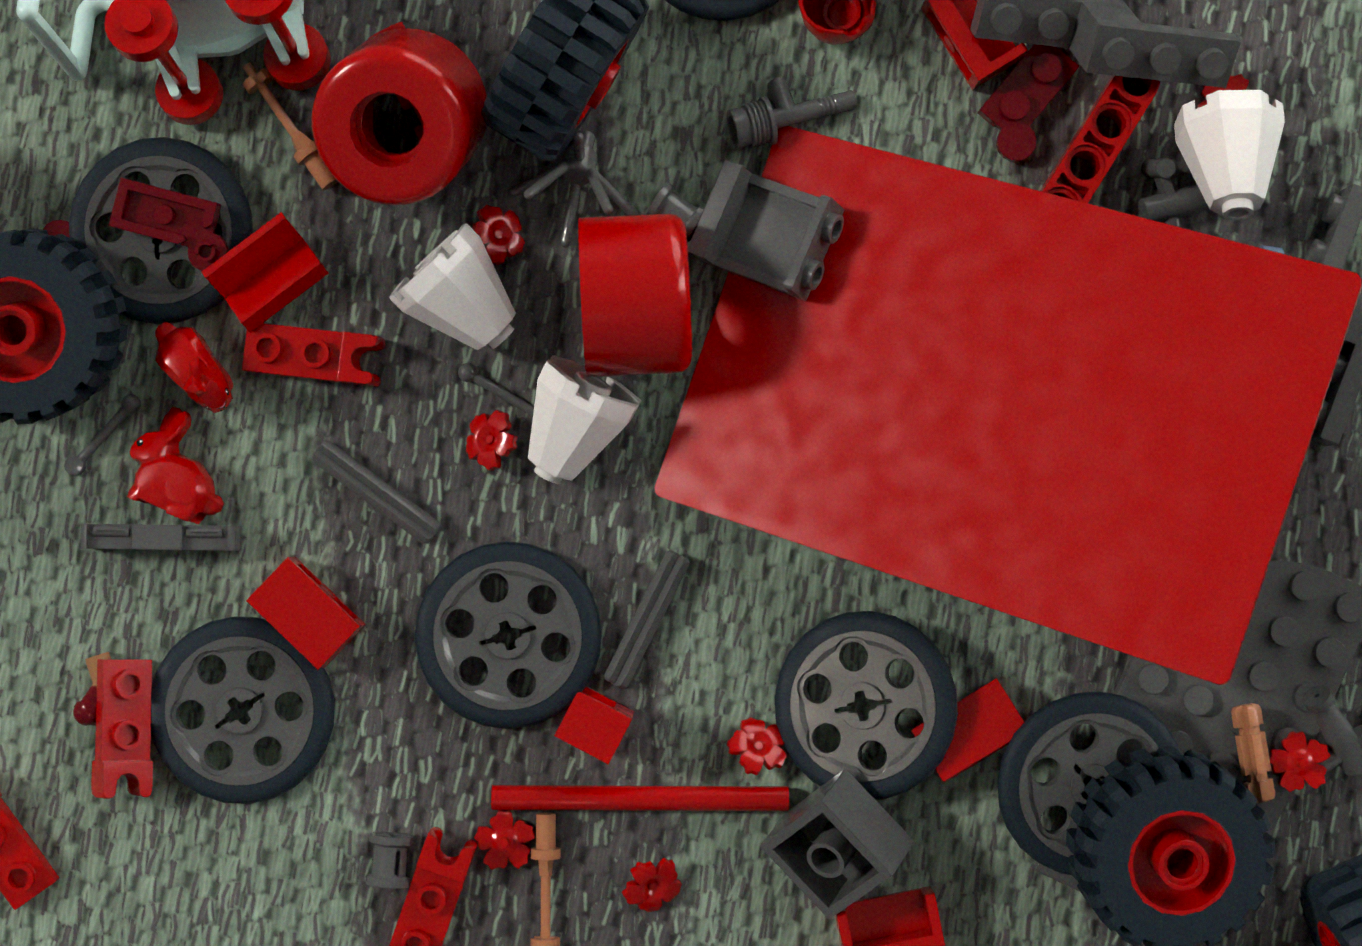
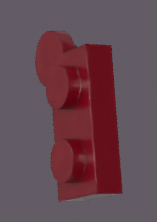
M1034 44L977 112L989 124L1000 130L996 140L997 150L1004 159L1010 162L1024 161L1031 156L1036 148L1037 139L1030 125L1080 67L1057 47Z
M120 178L109 226L187 246L191 264L201 271L229 251L226 241L221 236L215 234L222 204Z

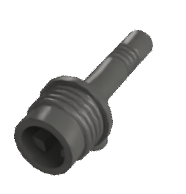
M778 77L767 84L776 109L772 108L766 96L759 97L756 102L742 104L739 108L728 110L727 125L733 145L737 149L746 146L756 147V145L760 146L765 143L775 145L778 141V128L834 115V113L839 114L855 110L857 108V101L854 92L850 90L822 97V99L818 98L817 100L813 99L795 104L786 79Z

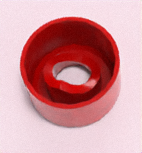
M403 28L388 30L369 38L340 60L321 82L312 110L314 142L326 168L340 184L352 193L366 200L385 205L416 203L432 197L443 190L479 148L487 127L481 113L487 98L486 90L471 60L463 51L447 39L420 29ZM386 93L397 94L409 100L419 111L423 121V135L419 144L412 150L402 154L387 152L379 145L373 132V105L378 96Z
M675 214L579 218L580 294L586 377L668 374L686 370L692 360V323L688 243L684 221Z

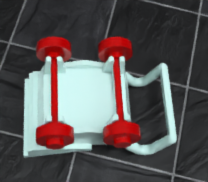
M40 0L17 1L16 13L19 19L74 81H81L87 76L95 19L98 14L107 11L104 26L110 42L122 56L136 62L156 60L160 70L155 85L156 99L164 112L172 120L184 125H196L207 121L218 111L223 100V86L219 77L209 64L198 58L233 56L268 37L263 51L265 66L272 78L280 86L295 91L312 88L321 82L326 76L331 63L330 50L322 35L312 26L304 24L302 15L304 14V0H83L75 14L70 49L38 12Z

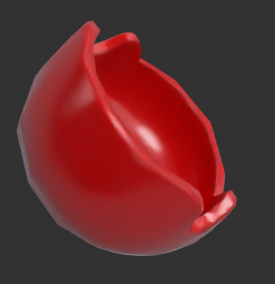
M876 0L798 1L805 27L819 41L830 45H842L853 42L872 26L875 19Z

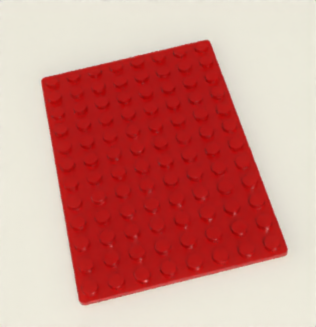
M790 126L779 128L777 144L771 147L761 177L819 198L821 195L833 198L844 209L842 215L844 217V225L841 235L834 244H830L823 260L824 274L822 280L815 290L810 291L806 301L728 272L655 484V493L661 498L1217 685L1227 684L1232 677L1362 289L1361 277L1357 273L814 132Z

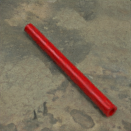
M492 785L491 809L789 811V786Z

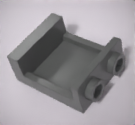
M725 159L689 244L688 253L705 264L806 301L810 291L815 290L822 280L824 274L823 260L830 244H834L841 235L844 225V217L842 216L844 209L831 197L821 195L819 198L757 176L748 171L743 165Z

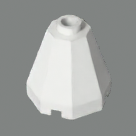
M1218 90L1206 95L1207 105L1195 109V100L1182 105L1174 123L1175 141L1209 209L1225 219L1241 220L1250 217L1255 210L1260 209L1265 200L1285 123L1283 103L1275 99L1272 105L1269 104L1268 94L1262 90Z
M467 223L462 225L459 230L452 232L415 267L416 270L413 273L415 276L411 280L406 276L389 296L390 300L402 312L476 350L483 348L487 344L492 349H495L514 331V328L509 323L513 320L516 312L480 236Z
M553 355L550 360L546 361L537 380L528 459L536 466L534 472L543 479L556 484H560L562 479L572 481L631 421L641 399L620 382L610 377H607L606 383L597 377H586L585 364Z

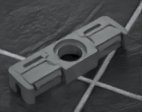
M81 524V549L241 551L242 526Z

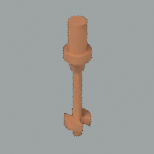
M251 62L245 64L243 69L249 77L243 83L244 88L249 94L256 93L258 89L292 137L296 151L293 157L299 166L305 165L323 191L334 186L338 181L324 165L315 142L296 128L267 85L273 78L267 68L261 69L258 73Z
M536 813V847L531 848V859L538 860L539 876H541L540 936L531 938V946H560V937L550 936L553 860L561 859V848L556 847V813Z

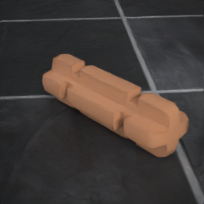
M1253 703L1241 704L1232 708L1231 716L1233 728L1239 729V735H1235L1241 775L1247 778V782H1243V785L1256 797V803L1268 802L1274 799L1275 789L1273 778H1268L1267 772L1271 771L1265 731H1260L1259 724H1264L1261 707L1259 704Z

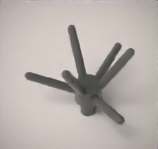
M581 130L574 134V145L566 148L563 160L559 165L510 188L508 191L511 197L524 193V198L529 200L561 176L571 184L561 237V246L564 248L568 247L571 242L582 185L591 184L604 213L611 214L613 211L609 201L610 198L627 215H639L638 211L596 170L598 155L593 150L595 135L586 130Z

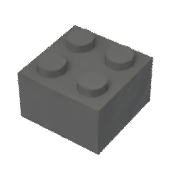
M845 768L786 812L760 847L828 919H831L893 876L915 841Z

